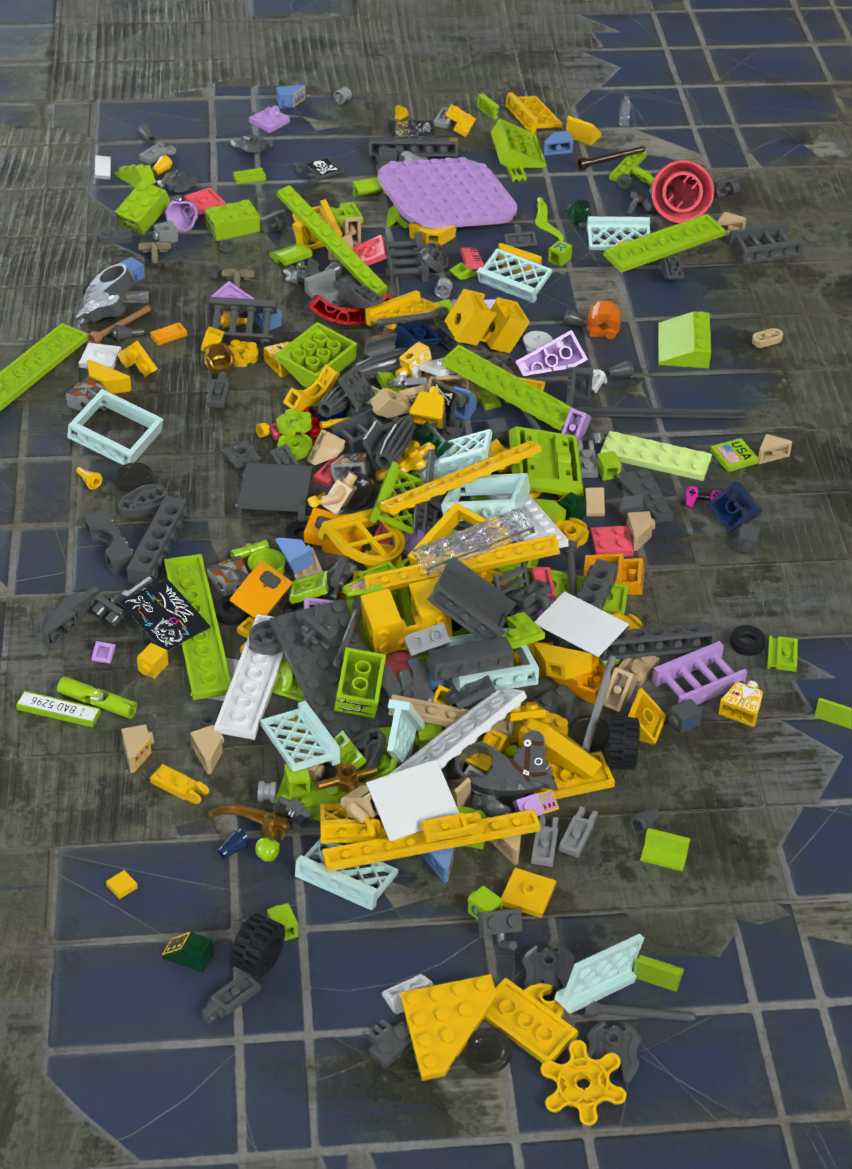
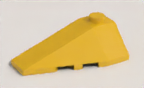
M529 718L519 730L518 748L524 746L523 739L527 732L535 730L543 735L546 743L545 760L591 780H593L602 767L600 761L554 725L540 719Z

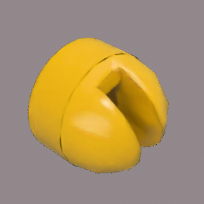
M267 423L257 424V435L260 438L268 436L271 432L269 430L270 425Z

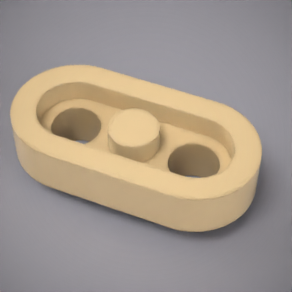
M771 328L754 333L752 344L757 348H763L780 343L783 338V332L780 329Z

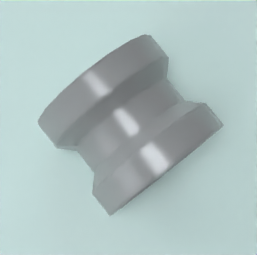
M342 87L334 92V99L338 104H343L352 98L351 91L347 87Z
M440 278L435 287V294L439 298L449 297L453 287L452 281L448 278Z
M259 781L258 802L269 800L271 803H274L277 795V782L265 783L264 781Z

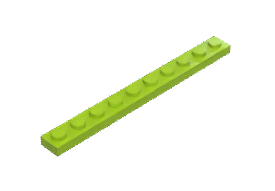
M290 185L277 191V197L361 285H366L378 295L387 291L388 287Z

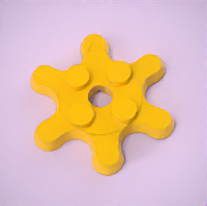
M416 440L411 441L402 457L396 462L399 464L398 469L406 473L411 470H421L427 464L422 458L428 454L429 449L435 450V446L428 442L420 447L419 442ZM388 469L378 470L375 473L376 480H384Z
M575 1040L569 1046L571 1057L567 1063L558 1064L549 1060L541 1065L542 1075L554 1080L557 1084L556 1092L548 1096L545 1103L547 1109L553 1113L559 1112L566 1106L576 1107L579 1110L580 1121L586 1126H592L598 1120L596 1112L598 1104L607 1101L620 1105L626 1100L625 1090L613 1085L609 1080L610 1074L619 1068L621 1061L615 1053H608L603 1058L594 1060L588 1056L586 1044L581 1040ZM580 1079H586L590 1082V1085L585 1090L576 1084Z

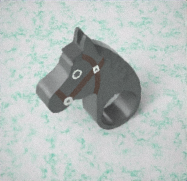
M112 265L92 280L83 296L81 311L76 316L77 320L81 319L80 326L88 322H95L104 317H116L124 313L126 307L120 296L127 292L134 283V279L126 265Z
M531 730L525 734L523 739L524 746L516 752L513 758H508L487 743L479 741L465 747L462 753L455 758V767L459 777H469L471 789L482 794L508 797L529 794L542 788L558 789L556 782L552 779V766H549L545 760L546 743L539 731ZM484 753L493 759V768H490L487 775L470 777L463 773L464 762L473 754Z

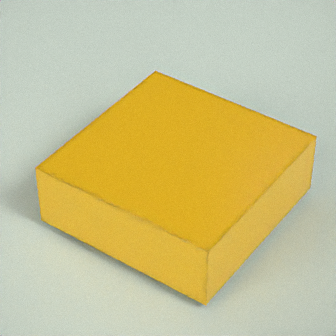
M125 870L106 881L107 887L119 900L138 888L137 883Z

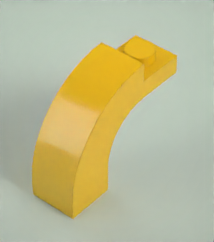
M325 364L318 378L309 388L297 390L291 387L283 403L291 409L304 412V409L309 406L318 408V404L334 386L340 373Z

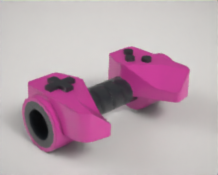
M689 486L686 490V507L692 508L696 499L711 502L722 491L713 490L711 494L699 493L697 487Z

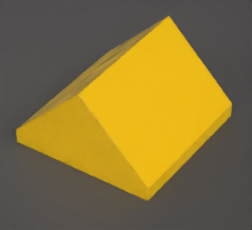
M571 116L567 117L566 131H569L574 140L592 145L601 137L602 133L594 124Z
M640 688L628 717L638 718L639 741L653 745L657 742L667 715L643 688Z

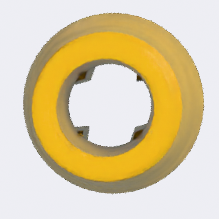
M168 156L160 157L152 168L154 176L157 177L171 169V159Z

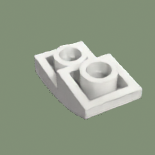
M95 155V178L110 180L111 157Z

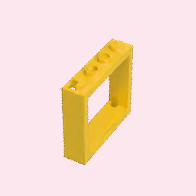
M455 502L408 554L410 565L429 562L426 559L461 520L497 538L489 548L512 544L510 533ZM488 570L475 573L484 578Z

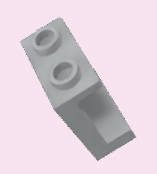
M333 269L304 278L305 293L311 298L316 294L336 306L347 303L343 300V294L333 287V282L336 281Z
M444 623L406 635L405 643L410 658L413 659L414 657L427 654L429 650L448 647L450 639Z

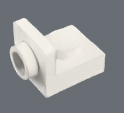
M593 369L591 392L596 394L602 384H607L605 373L599 369Z

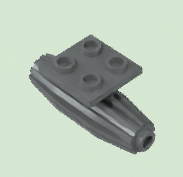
M396 332L365 341L361 362L354 366L357 365L366 380L377 379L378 372H393L395 374V371L401 368L399 358L411 347L395 349Z
M357 365L337 380L338 383L324 395L318 404V410L321 416L328 418L343 411L351 403L357 410L375 395L372 387Z
M403 416L389 428L386 435H383L378 421H374L363 438V446L367 450L370 462L375 470H379L380 467L388 469L392 461L397 462L402 457L412 440L415 430V422H413L412 418Z

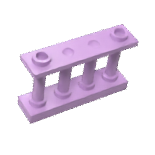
M718 641L654 667L652 682L656 687L667 683L679 697L678 704L692 699L698 705L727 693L736 682L745 684L747 670L743 669L734 672L722 659L724 645ZM716 663L727 676L718 679L707 666ZM700 670L711 683L702 686L691 672ZM684 677L694 690L685 693L674 679Z

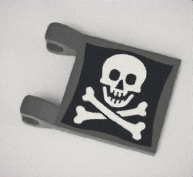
M328 157L305 163H294L298 167L294 169L296 173H301L305 169L310 172L308 173V176L311 178L308 180L310 184H314L322 178L344 173V169Z
M433 378L430 387L439 388V394L444 396L446 423L451 427L463 428L464 422L454 418L457 403L464 405L465 402L469 403L470 396L459 393Z

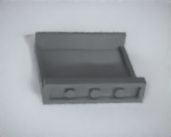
M247 463L246 470L242 471L238 500L235 503V511H239V518L242 519L244 509L298 512V521L305 522L309 504L307 499L310 498L312 487V466Z
M454 556L442 569L427 598L430 603L482 641L500 638L504 635L505 630L502 628L509 612L516 605V602Z

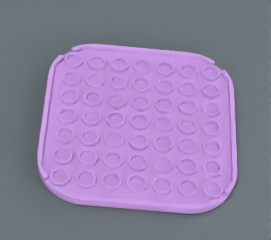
M465 157L453 159L434 158L431 160L419 159L417 161L404 160L403 162L390 161L378 171L379 184L402 217L411 223L421 224L422 227L444 228L449 226L465 227L502 224L511 221L517 213L516 202L487 165L468 160Z

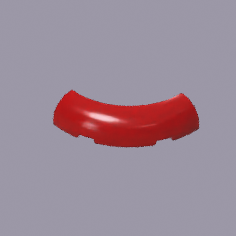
M383 292L380 295L384 302L393 299L387 292ZM316 294L307 305L315 314L334 323L344 325L366 324V308L339 307Z

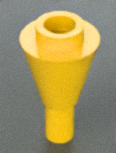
M223 312L220 318V325H222L223 329L230 327L231 314ZM237 316L236 326L240 324L246 325L247 318Z
M81 467L76 469V473L82 477L89 489L94 490L101 485V474L84 470Z

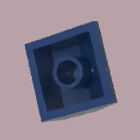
M424 321L398 323L394 331L397 334L395 343L397 348H409L417 342L431 346L442 341Z
M734 481L707 504L730 533L742 527L743 523L748 524L763 511L745 487L737 481Z

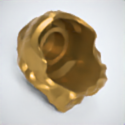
M219 342L204 348L205 365L209 371L219 375V372L228 373L232 370L235 358L227 343Z

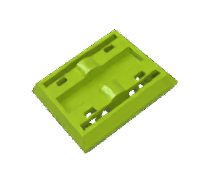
M514 427L509 430L510 449L528 441L538 443L542 448V452L535 454L534 457L525 458L517 464H511L512 474L528 473L529 493L538 491L561 496L572 492L580 498L584 497L577 436L523 427Z

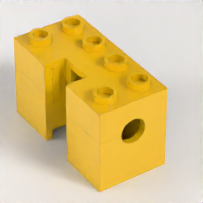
M463 289L444 320L454 339L458 343H467L475 346L482 341L486 342L490 349L501 353H511L530 323L518 302L497 297L491 308H489L483 300L485 297L484 293Z
M437 577L409 584L411 595L410 612L415 622V625L406 626L404 619H401L390 589L360 596L363 625L373 652L388 654L407 649L405 643L406 635L444 623L448 637L452 636V619L427 600L438 579Z

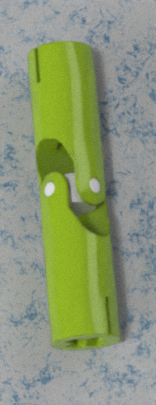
M66 676L60 679L57 686L59 694L128 719L133 718L137 710V702L93 688L88 684Z

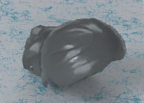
M485 793L476 794L472 799V808L484 811L488 817L505 815L506 813L511 814L513 812V807L509 803L502 804L492 795Z

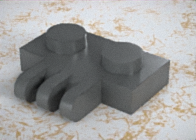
M382 1019L378 1023L379 1026L375 1025L372 1028L373 1032L368 1031L365 1034L366 1038L374 1044L369 1048V1055L385 1069L412 1046L408 1026L403 1021L393 1028Z

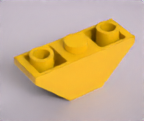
M409 223V237L414 239V234L421 232L424 245L429 242H436L442 246L456 237V227L454 226L427 228L422 227L421 224Z
M503 243L498 244V249L534 263L542 264V256ZM498 255L499 260L505 259V257ZM516 261L509 262L510 266L518 264ZM507 263L501 264L503 268L508 267ZM523 267L524 272L532 270V267ZM521 269L512 270V273H521Z
M90 359L87 360L88 376L103 386L106 391L112 394L131 391L130 376Z
M539 642L534 644L536 661L546 676L567 680L592 672L593 670L591 653Z

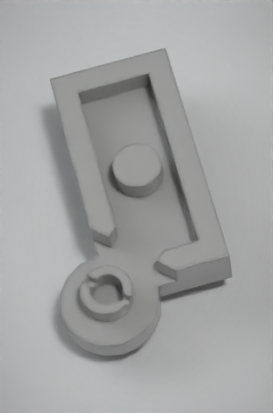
M442 107L434 120V126L448 129L453 121L445 116L449 108Z
M158 142L139 154V159L147 164H153L160 157L176 154V148L172 145L164 147V144Z
M420 374L410 375V378H406V375H398L396 378L389 380L390 387L417 386L428 383L427 377H420Z

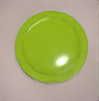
M269 548L259 549L248 557L247 566L249 574L261 561L282 575L285 572V557L277 550Z

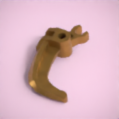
M226 805L209 810L208 814L212 818L218 817V815L235 814L262 824L261 836L268 837L271 841L276 837L284 840L285 832H288L291 828L288 818L280 816L276 812H267L245 805Z

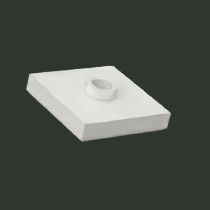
M88 343L79 361V367L87 368V360L90 359L114 369L119 358L116 354L122 351L121 347Z
M443 358L418 363L421 371L439 377L456 373L441 365Z

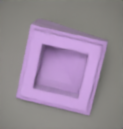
M96 641L91 660L111 664L116 645Z

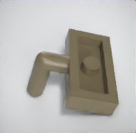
M171 241L139 242V250H143V253L151 252L152 263H158V249L159 252H168V249L172 248Z
M223 268L222 276H226V279H234V285L240 288V277H242V280H252V277L256 276V269Z

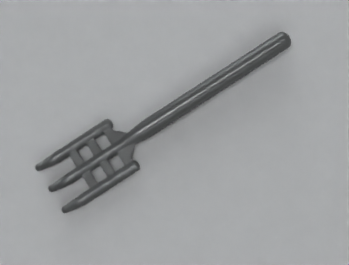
M434 449L428 450L425 484L433 481ZM428 501L422 505L415 504L413 514V529H417L418 522L423 524L422 529L426 533L427 525L433 528L438 521V510L433 509Z

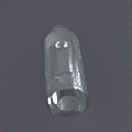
M624 96L620 104L619 124L623 126L628 125L630 119L631 101H629L628 96Z
M149 290L127 291L120 296V299L123 303L149 302Z

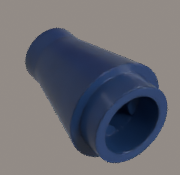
M242 829L233 830L217 851L226 860L229 856L248 847L247 844L250 842V839Z

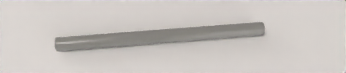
M612 655L608 657L582 748L587 752L590 751L616 662V657Z

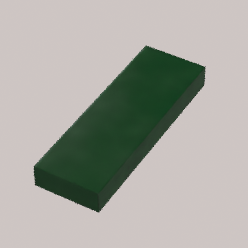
M428 421L415 433L424 444L430 442L435 446V455L438 458L451 446Z

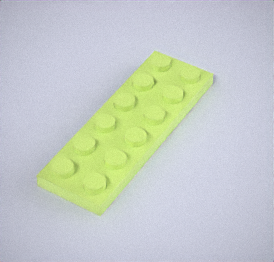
M609 431L600 452L615 451L619 461L622 463L704 481L712 459V454L612 431Z

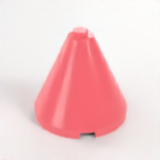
M688 160L674 161L664 166L656 175L652 185V200L655 208L667 220L676 223H682L704 215L710 207L714 196V186L708 172L701 165Z

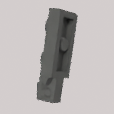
M219 372L218 380L212 379L206 402L207 407L224 408L230 387V382L226 379V372Z
M244 971L210 997L207 1007L201 1011L202 1020L209 1025L217 1020L218 1017L220 1019L224 1018L261 991V985Z

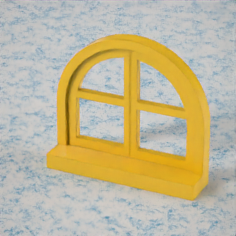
M373 508L324 521L318 532V537L321 540L330 538L346 556L370 566H377L388 560L391 563L396 562L402 555L405 547V537L400 529L378 519L376 523L369 521ZM381 522L389 531L388 533L373 537L366 528L378 525ZM358 530L365 539L348 543L342 535ZM393 537L394 549L387 553L377 541ZM369 543L378 555L366 554L354 547Z

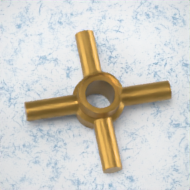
M340 760V764L334 765L338 771L336 777L316 782L317 790H322L337 785L340 791L349 793L357 788L356 784L359 779L377 775L378 769L374 766L357 771L354 765L343 764Z

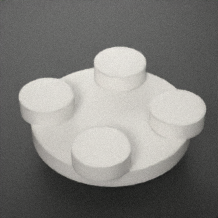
M531 331L523 336V344L526 347L527 353H531L552 341V337L542 331Z

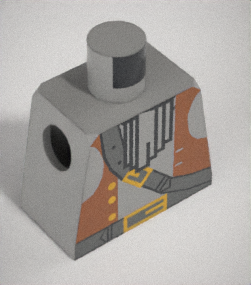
M88 376L66 392L67 406L82 411L101 389L105 391L106 389ZM101 405L98 409L106 411L108 408Z
M367 453L344 454L330 464L334 481L344 478L348 471L358 476L356 480L367 479L370 472Z
M240 555L207 567L208 582L223 596L233 595L249 575Z

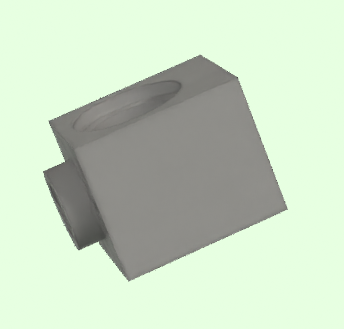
M171 220L154 225L152 234L155 241L178 242V230Z

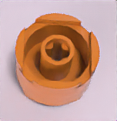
M599 301L596 305H592L589 308L587 320L589 335L593 338L605 337L614 339L620 330L622 315L620 308L618 309L610 301Z

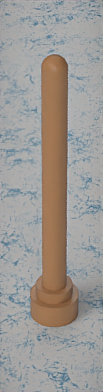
M145 306L100 332L93 331L87 335L88 342L101 343L103 337L112 333V328L115 325L125 326L150 312L151 307Z

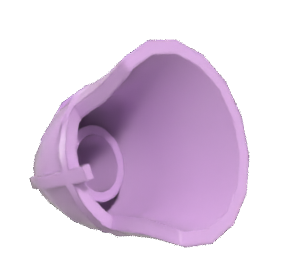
M173 201L166 209L167 221L171 220L175 224L178 232H188L198 219L197 206L189 201Z

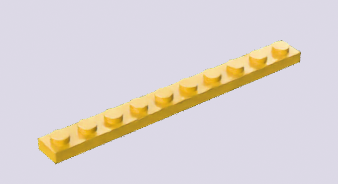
M533 441L520 444L380 502L381 510L390 515L398 514L403 509L412 508L415 504L429 501L432 497L443 495L451 489L460 488L465 483L474 482L482 476H489L496 470H503L508 465L517 464L525 458L534 457L535 454L542 452L541 445Z
M554 534L454 557L474 572H480L558 555L560 550L557 536ZM452 557L364 576L366 590H369L372 586L380 585L381 588L386 587L392 591L409 587L411 583L438 578L442 569Z
M535 809L481 819L480 822L484 824L485 831L474 836L469 834L426 843L423 832L419 831L390 841L388 837L322 849V856L326 871L330 872L538 832L541 825Z

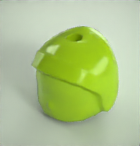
M268 837L261 838L255 846L256 855L265 862H272L279 854L280 844L274 839L271 841Z

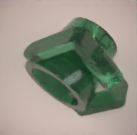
M583 199L575 201L567 208L565 217L576 226L580 222H586L588 216H591L590 203Z

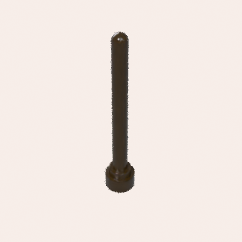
M641 146L591 159L579 158L578 167L580 170H585L592 164L644 152L645 147Z

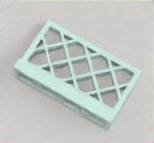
M588 216L586 229L588 232L589 250H606L617 246L618 242L634 240L631 238L634 235L639 238L650 234V217ZM602 235H605L608 238L606 240H603L600 237ZM620 235L621 237H623V239L618 240L615 237ZM595 240H597V241L600 242L601 244L597 245V244H592V243H593ZM612 240V241H614L616 244H615V245H611V244H609L608 242H610V241Z
M496 249L484 267H480L477 270L478 282L532 303L536 301V295L552 274V269L500 249ZM498 255L505 257L503 260L496 261ZM516 261L518 264L510 266L509 262ZM507 263L508 267L503 269L498 268V265ZM496 266L497 269L495 271L488 270L490 267ZM523 267H532V270L523 271ZM521 269V273L512 274V270ZM542 271L546 273L545 275L540 277H537L536 274ZM510 272V276L505 277L501 273ZM531 274L535 275V278L526 280L525 276ZM520 277L524 278V281L521 282L514 280ZM535 282L538 284L536 288L528 285Z
M491 429L448 440L452 447L448 451L446 450L440 458H437L435 455L433 476H446L489 458L488 452L492 438ZM428 454L423 457V460H425L426 462ZM427 464L421 470H417L423 481L426 478Z
M389 699L388 709L394 717L387 751L401 765L412 756L416 730L424 731L425 722L410 702Z
M306 701L298 703V709L260 720L261 727L293 772L328 761L332 766L340 764L339 745ZM295 717L298 719L297 722L288 720ZM278 724L279 726L276 728L268 725ZM284 726L292 727V730L290 731L282 728ZM297 729L306 730L305 734L296 731ZM278 735L287 736L286 739L277 738ZM292 737L301 739L300 742L291 741ZM307 740L315 743L314 745L305 744V741ZM289 746L295 748V750L291 751L286 750L285 748ZM300 749L309 751V753L305 754L300 753L299 751ZM314 752H317V753H321V754H323V755H321V756H314L313 754H314ZM295 758H298V759H302V760H304V761H301V762H298V763H294L293 760H294Z
M321 838L305 856L300 855L296 860L295 877L371 911L376 906L377 899L398 874V869L383 862L368 864L370 867L365 868L356 866L354 867L355 869L351 870L340 869V871L327 872L320 848L323 845L329 848L342 845L339 843H321ZM319 858L321 863L315 862L311 859ZM384 871L389 875L379 877L377 872ZM373 873L374 878L364 879L362 875ZM358 875L359 880H356L349 876ZM370 884H377L378 888H374Z
M637 934L576 963L566 988L557 991L554 999L571 1014L593 1001L596 1002L634 983L637 975L632 972V968L644 937L641 934Z

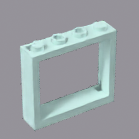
M101 389L68 425L67 438L130 468L162 431L163 418ZM103 405L148 427V429L133 447L128 449L84 427V423Z
M528 473L482 476L474 482L461 485L460 488L451 489L441 504L442 513L444 515L456 502L487 520L517 519L530 492ZM513 494L511 499L458 502L461 496ZM513 510L514 515H508V512Z
M509 627V628H502V629L505 630V631H508V630H510L511 628ZM472 633L449 637L450 645L448 647L482 640ZM527 645L516 648L524 664L523 666L451 679L456 690L459 692L462 687L487 675L495 689L498 687L513 689L537 685L539 667Z

